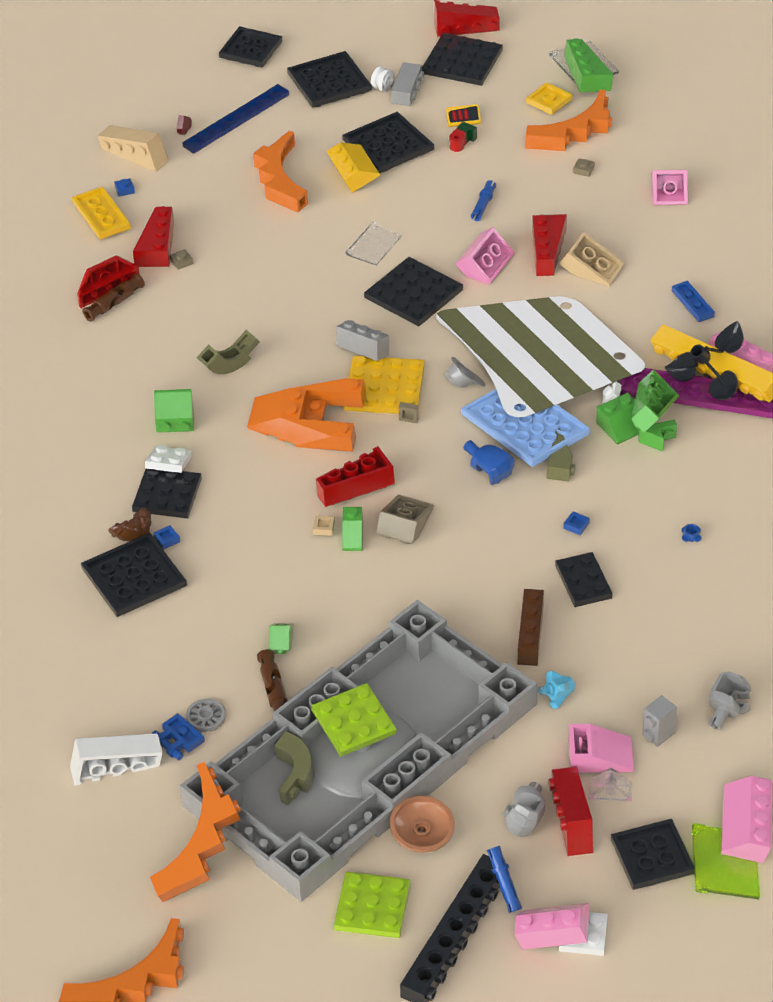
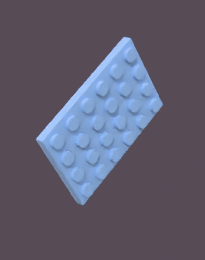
M496 389L461 408L463 416L531 467L548 459L550 454L566 445L569 447L590 434L588 426L559 405H554L526 417L511 416L503 409ZM516 404L514 409L516 411H524L526 406L524 404ZM557 431L564 436L565 440L552 447V443L557 439L555 433Z

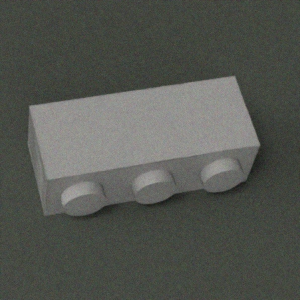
M402 63L391 90L392 104L411 106L412 101L416 99V91L420 89V82L424 79L422 65Z
M352 320L344 321V323L336 326L338 347L376 361L389 356V335L379 330L370 329L366 325H359Z

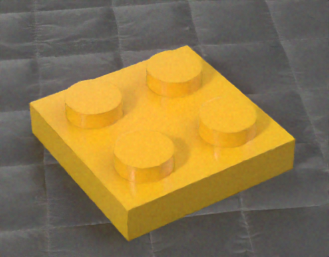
M547 82L526 97V103L551 115L572 100L571 93Z

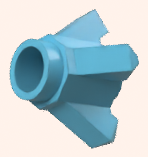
M548 671L545 686L539 687L538 693L541 695L546 694L551 699L550 706L552 709H556L574 691L575 683L570 676H562L554 671Z

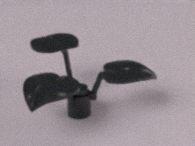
M736 321L730 324L717 336L715 347L718 349L709 348L708 346L704 348L702 345L697 344L692 347L690 352L679 355L674 361L665 366L666 371L678 381H688L696 375V367L699 363L706 364L717 376L709 385L710 395L717 400L732 398L738 388V379L729 370L723 372L720 376L709 363L711 358L709 351L723 353L724 350L727 353L736 352L744 341L740 323Z

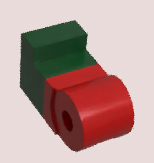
M462 122L449 136L450 150L460 152L469 141L474 142L477 139V127Z

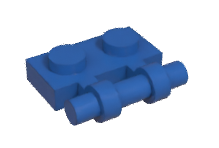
M178 713L162 724V729L164 730L162 733H159L157 730L152 732V734H158L160 745L167 750L166 753L178 761L184 756L180 752L181 749L184 748L189 753L205 742L204 736ZM173 738L176 742L171 744L168 740Z

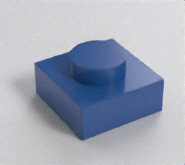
M131 178L114 181L118 197L135 193Z
M573 511L564 522L563 529L581 536L590 524V518Z
M171 525L154 532V538L163 550L180 542L179 535Z

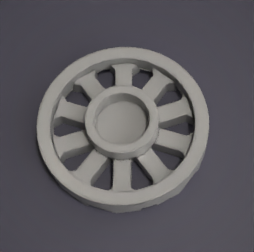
M212 699L198 700L189 706L186 713L187 722L199 732L215 731L224 723V707Z

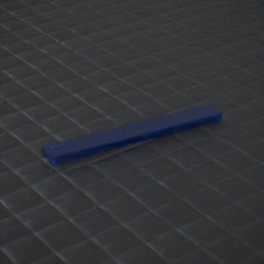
M279 84L275 85L182 142L183 147L193 154L289 96V90Z

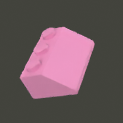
M494 227L479 234L456 262V265L466 277L490 284L514 255V252Z
M589 903L524 910L516 915L515 936L522 949L586 943L590 905Z

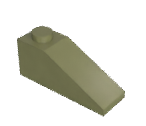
M555 431L557 439L552 443V447L565 440L564 436ZM568 445L550 454L547 464V479L569 482L570 476H574L575 464H572L573 456Z

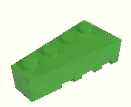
M654 369L638 384L631 416L634 426L643 432L647 431L679 397L673 388Z

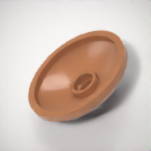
M409 797L394 808L390 817V830L394 839L404 848L414 852L426 853L436 851L445 846L454 833L455 822L452 812L443 802L433 797Z

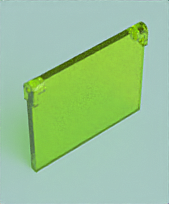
M697 823L692 824L695 891L759 900L760 890L757 862L721 854L722 828L709 827Z

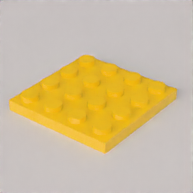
M352 356L349 378L364 380L366 397L363 408L344 406V411L399 414L400 402L419 405L425 360L382 358L376 361L365 356Z

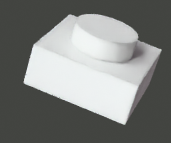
M614 382L611 386L608 385L602 393V404L619 397L622 385L618 382Z

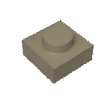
M579 158L573 167V173L589 177L594 169L595 162Z
M185 249L170 255V261L178 270L193 264V258Z
M400 402L399 420L417 423L419 419V405Z

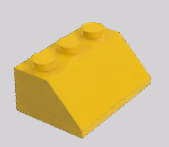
M340 142L326 151L351 193L381 176L361 145Z

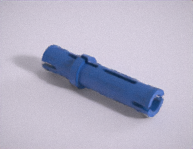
M488 180L484 189L479 193V200L471 214L472 219L476 215L474 221L481 220L488 202L493 197L496 183L494 182L492 185V180Z
M500 845L486 850L493 866L492 872L493 874L495 873L508 912L511 913L522 909L508 870L510 867L505 862Z

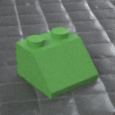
M191 389L154 390L156 432L194 431V408Z
M628 393L597 406L596 423L617 445L637 436L639 433V429L634 426L631 420L635 400Z

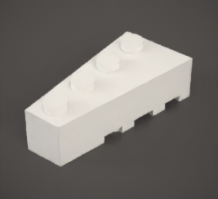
M158 734L75 739L70 764L74 785H80L83 780L92 779V782L101 780L100 776L113 774V777L119 776L127 770L137 772L160 766L163 752Z

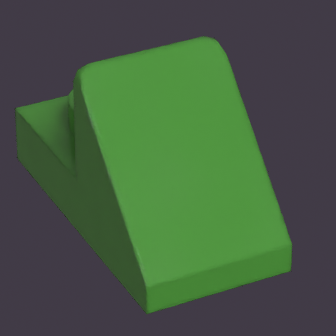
M675 419L655 423L645 432L639 430V443L663 451L664 440L676 438L677 423Z

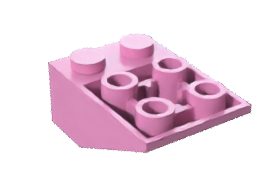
M569 724L570 767L577 766L578 773L634 772L632 740L630 736L592 724Z

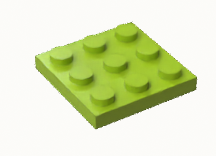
M368 683L313 704L311 707L313 714L340 757L395 735L397 731Z
M345 872L334 930L400 938L410 889V879Z

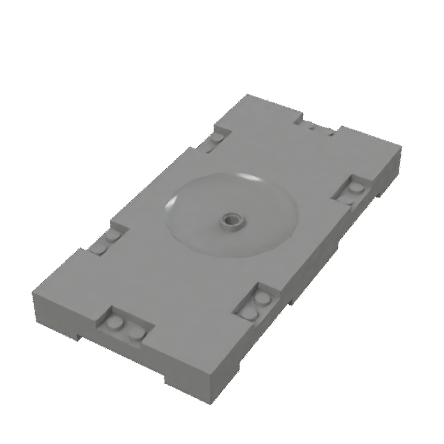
M416 600L389 621L390 627L337 669L329 668L274 711L272 720L217 763L210 761L207 764L208 768H213L217 779L214 780L216 786L220 785L225 796L229 794L232 801L236 799L241 808V811L238 812L241 820L221 829L226 841L231 840L251 856L258 868L300 902L348 863L347 858L374 835L380 837L390 828L392 811L403 800L413 796L430 795L466 764L467 757L490 738L497 739L537 705L536 682L506 662L502 665L448 627L445 618L419 600ZM368 683L396 727V734L340 757L313 714L311 707L313 704ZM285 731L299 737L306 744L314 768V779L308 793L300 790L297 798L293 799L289 805L281 802L279 789L291 774L293 767L278 759L274 745ZM198 771L180 785L183 807L199 819L202 810L203 792Z

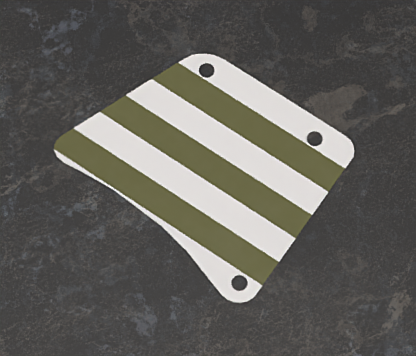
M563 296L446 309L436 314V319L439 323L458 337L485 367L496 387L503 409L507 414L514 417L529 416L639 373L645 368L644 361L584 305L572 298ZM568 302L572 307L570 309H562L560 305ZM622 352L626 357L619 360L614 358V354ZM516 404H524L526 409L524 411H516L514 406Z

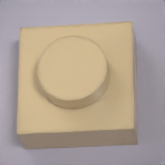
M315 515L313 534L332 536L335 517Z

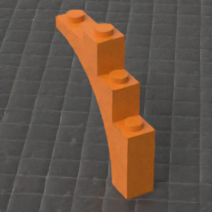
M599 90L593 104L576 117L554 124L527 125L525 149L565 151L569 141L587 142V136H590L591 132L608 133V128L612 127V117H609L610 110H607L609 97H606V90Z
M288 131L270 147L263 145L253 154L254 167L259 169L260 183L265 185L266 199L298 213L308 204L307 190L295 184L287 176L282 167L287 154L295 147L294 132Z
M205 762L197 765L203 792L202 810L197 828L179 856L164 869L150 877L157 896L162 902L210 880L207 872L211 870L205 859L226 850L223 844L226 839L221 829L241 820L238 814L241 808L237 800L232 801L229 794L225 796L220 785L216 786L214 780L217 779L213 768H208Z
M170 919L167 930L158 945L134 967L100 981L64 983L59 1002H146L147 997L152 995L153 986L177 988L179 980H182L184 975V966L180 964V947H178L179 941L182 942L184 938V928H181L180 919Z

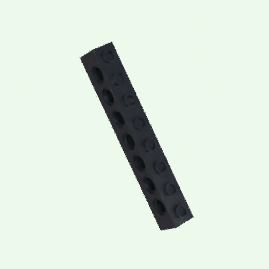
M483 854L404 977L400 984L401 998L409 1002L433 1001L439 984L444 983L447 971L456 964L458 953L466 948L468 937L476 932L478 921L481 917L484 918L486 916L488 905L497 898L500 886L495 873L493 874L492 872L493 866L488 855Z

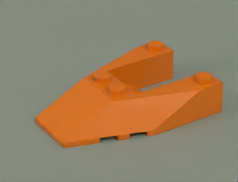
M344 378L288 388L255 397L247 427L267 436L270 434L278 437L280 441L285 442L286 440L294 443L296 447L353 452L356 441L354 423L323 420L327 405L363 408L366 397L364 380Z

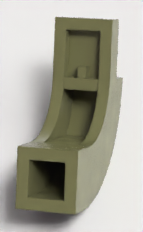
M245 330L235 343L225 350L217 351L208 344L198 355L197 359L216 374H228L238 370L251 359L248 355L260 341Z
M285 731L274 745L277 758L293 767L291 774L279 789L281 802L289 805L293 799L297 798L300 790L308 793L314 779V768L306 744L299 737Z

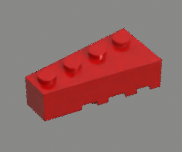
M434 0V21L437 37H441L443 33L462 35L500 31V17L497 7L485 5L470 6L468 3L461 5L450 1L443 3L440 0Z
M161 206L154 208L133 249L134 264L138 267H169L174 228L172 207Z
M567 214L532 215L536 276H554L558 256L560 255L564 235L567 230Z
M379 446L373 448V452L369 454H361L359 459L354 462L348 461L344 463L343 468H335L316 478L317 495L325 507L395 484L393 465Z
M577 766L552 769V778L548 779L549 790L552 791L553 804H556V814L560 821V829L563 833L567 856L593 853L592 816Z

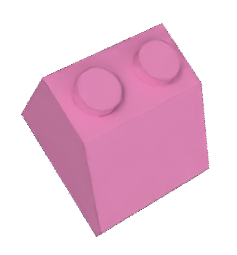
M687 170L652 171L653 205L688 204Z

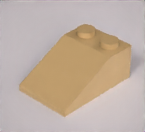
M582 232L559 264L573 275L609 286L625 262Z

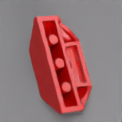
M116 255L86 269L77 293L79 307L83 308L92 304L123 281L130 280L134 274L140 275L139 267Z

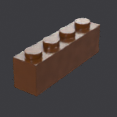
M524 589L517 665L538 666L544 590Z

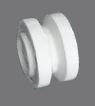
M381 66L377 67L371 78L372 87L383 92L388 91L394 80V72Z

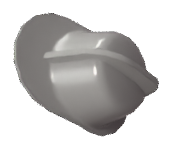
M455 357L451 358L453 363L445 372V377L454 386L466 388L473 383L483 387L486 385L479 376L466 368Z

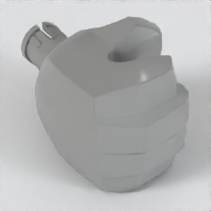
M723 672L715 681L710 693V705L716 711L708 723L712 728L720 730L727 716L735 718L739 714H745L750 711V706L747 702L736 701L737 699H750L751 686L744 677L732 672Z
M531 782L529 786L519 787L515 791L512 806L507 805L504 810L505 827L516 836H529L539 824L545 812V799L541 793L542 786L538 784L537 788H535L537 782Z

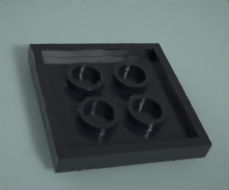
M239 26L219 51V58L263 68L282 43V36Z
M146 468L132 505V511L138 513L141 508H146L154 515L188 519L202 479L201 473L187 471L179 473Z
M672 819L611 834V842L633 890L695 874L693 862Z

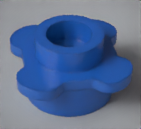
M688 524L682 528L683 541L699 542L701 540L699 535L701 529L697 525Z

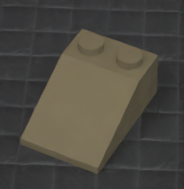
M398 494L380 511L376 533L382 534L385 538L399 539L402 543H413L423 530L434 505Z

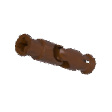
M134 274L130 280L123 281L107 294L95 300L91 306L83 308L82 313L89 322L94 321L96 316L106 313L113 306L134 294V291L138 288H143L145 286L143 278L139 274Z
M270 649L261 650L257 654V660L261 664L260 672L265 684L270 707L273 708V711H276L288 700L281 681L278 665L274 662V652Z

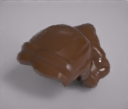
M141 508L138 513L133 515V519L126 520L120 524L116 523L108 531L113 538L116 537L119 540L130 542L150 533V526L152 524L151 513L146 508Z

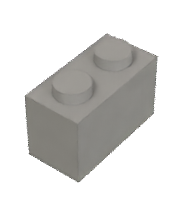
M662 695L644 708L643 736L657 747L675 734L677 706Z

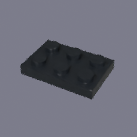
M593 552L555 560L556 569L574 607L612 599V591Z

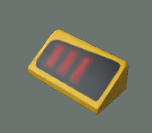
M475 104L447 107L446 119L448 127L459 126L462 122L471 125L481 124L479 106Z

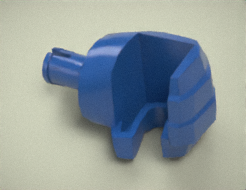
M472 440L467 441L463 446L464 450L472 456L470 466L479 472L484 470L489 475L491 485L498 484L512 474L515 460L503 449L488 444L479 448Z

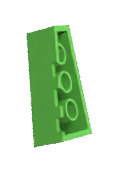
M574 38L566 40L564 57L579 92L611 91L614 74L583 39Z

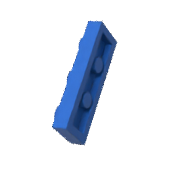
M688 280L672 286V292L698 322L714 317L715 311Z

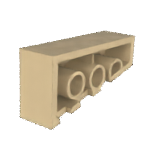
M109 125L97 135L102 150L155 172L168 162L159 133Z

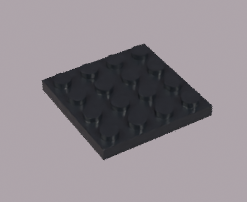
M443 33L422 66V71H424L425 75L482 86L501 54L503 44Z
M346 51L287 68L288 75L312 108L372 90V85Z
M398 111L342 135L345 143L358 144L363 147L379 173L434 150V144Z
M407 257L365 291L364 298L419 327L463 290V284L411 257Z
M151 533L81 563L82 570L116 617L187 586L186 579Z

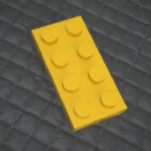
M103 186L72 197V203L99 240L131 229L130 222Z

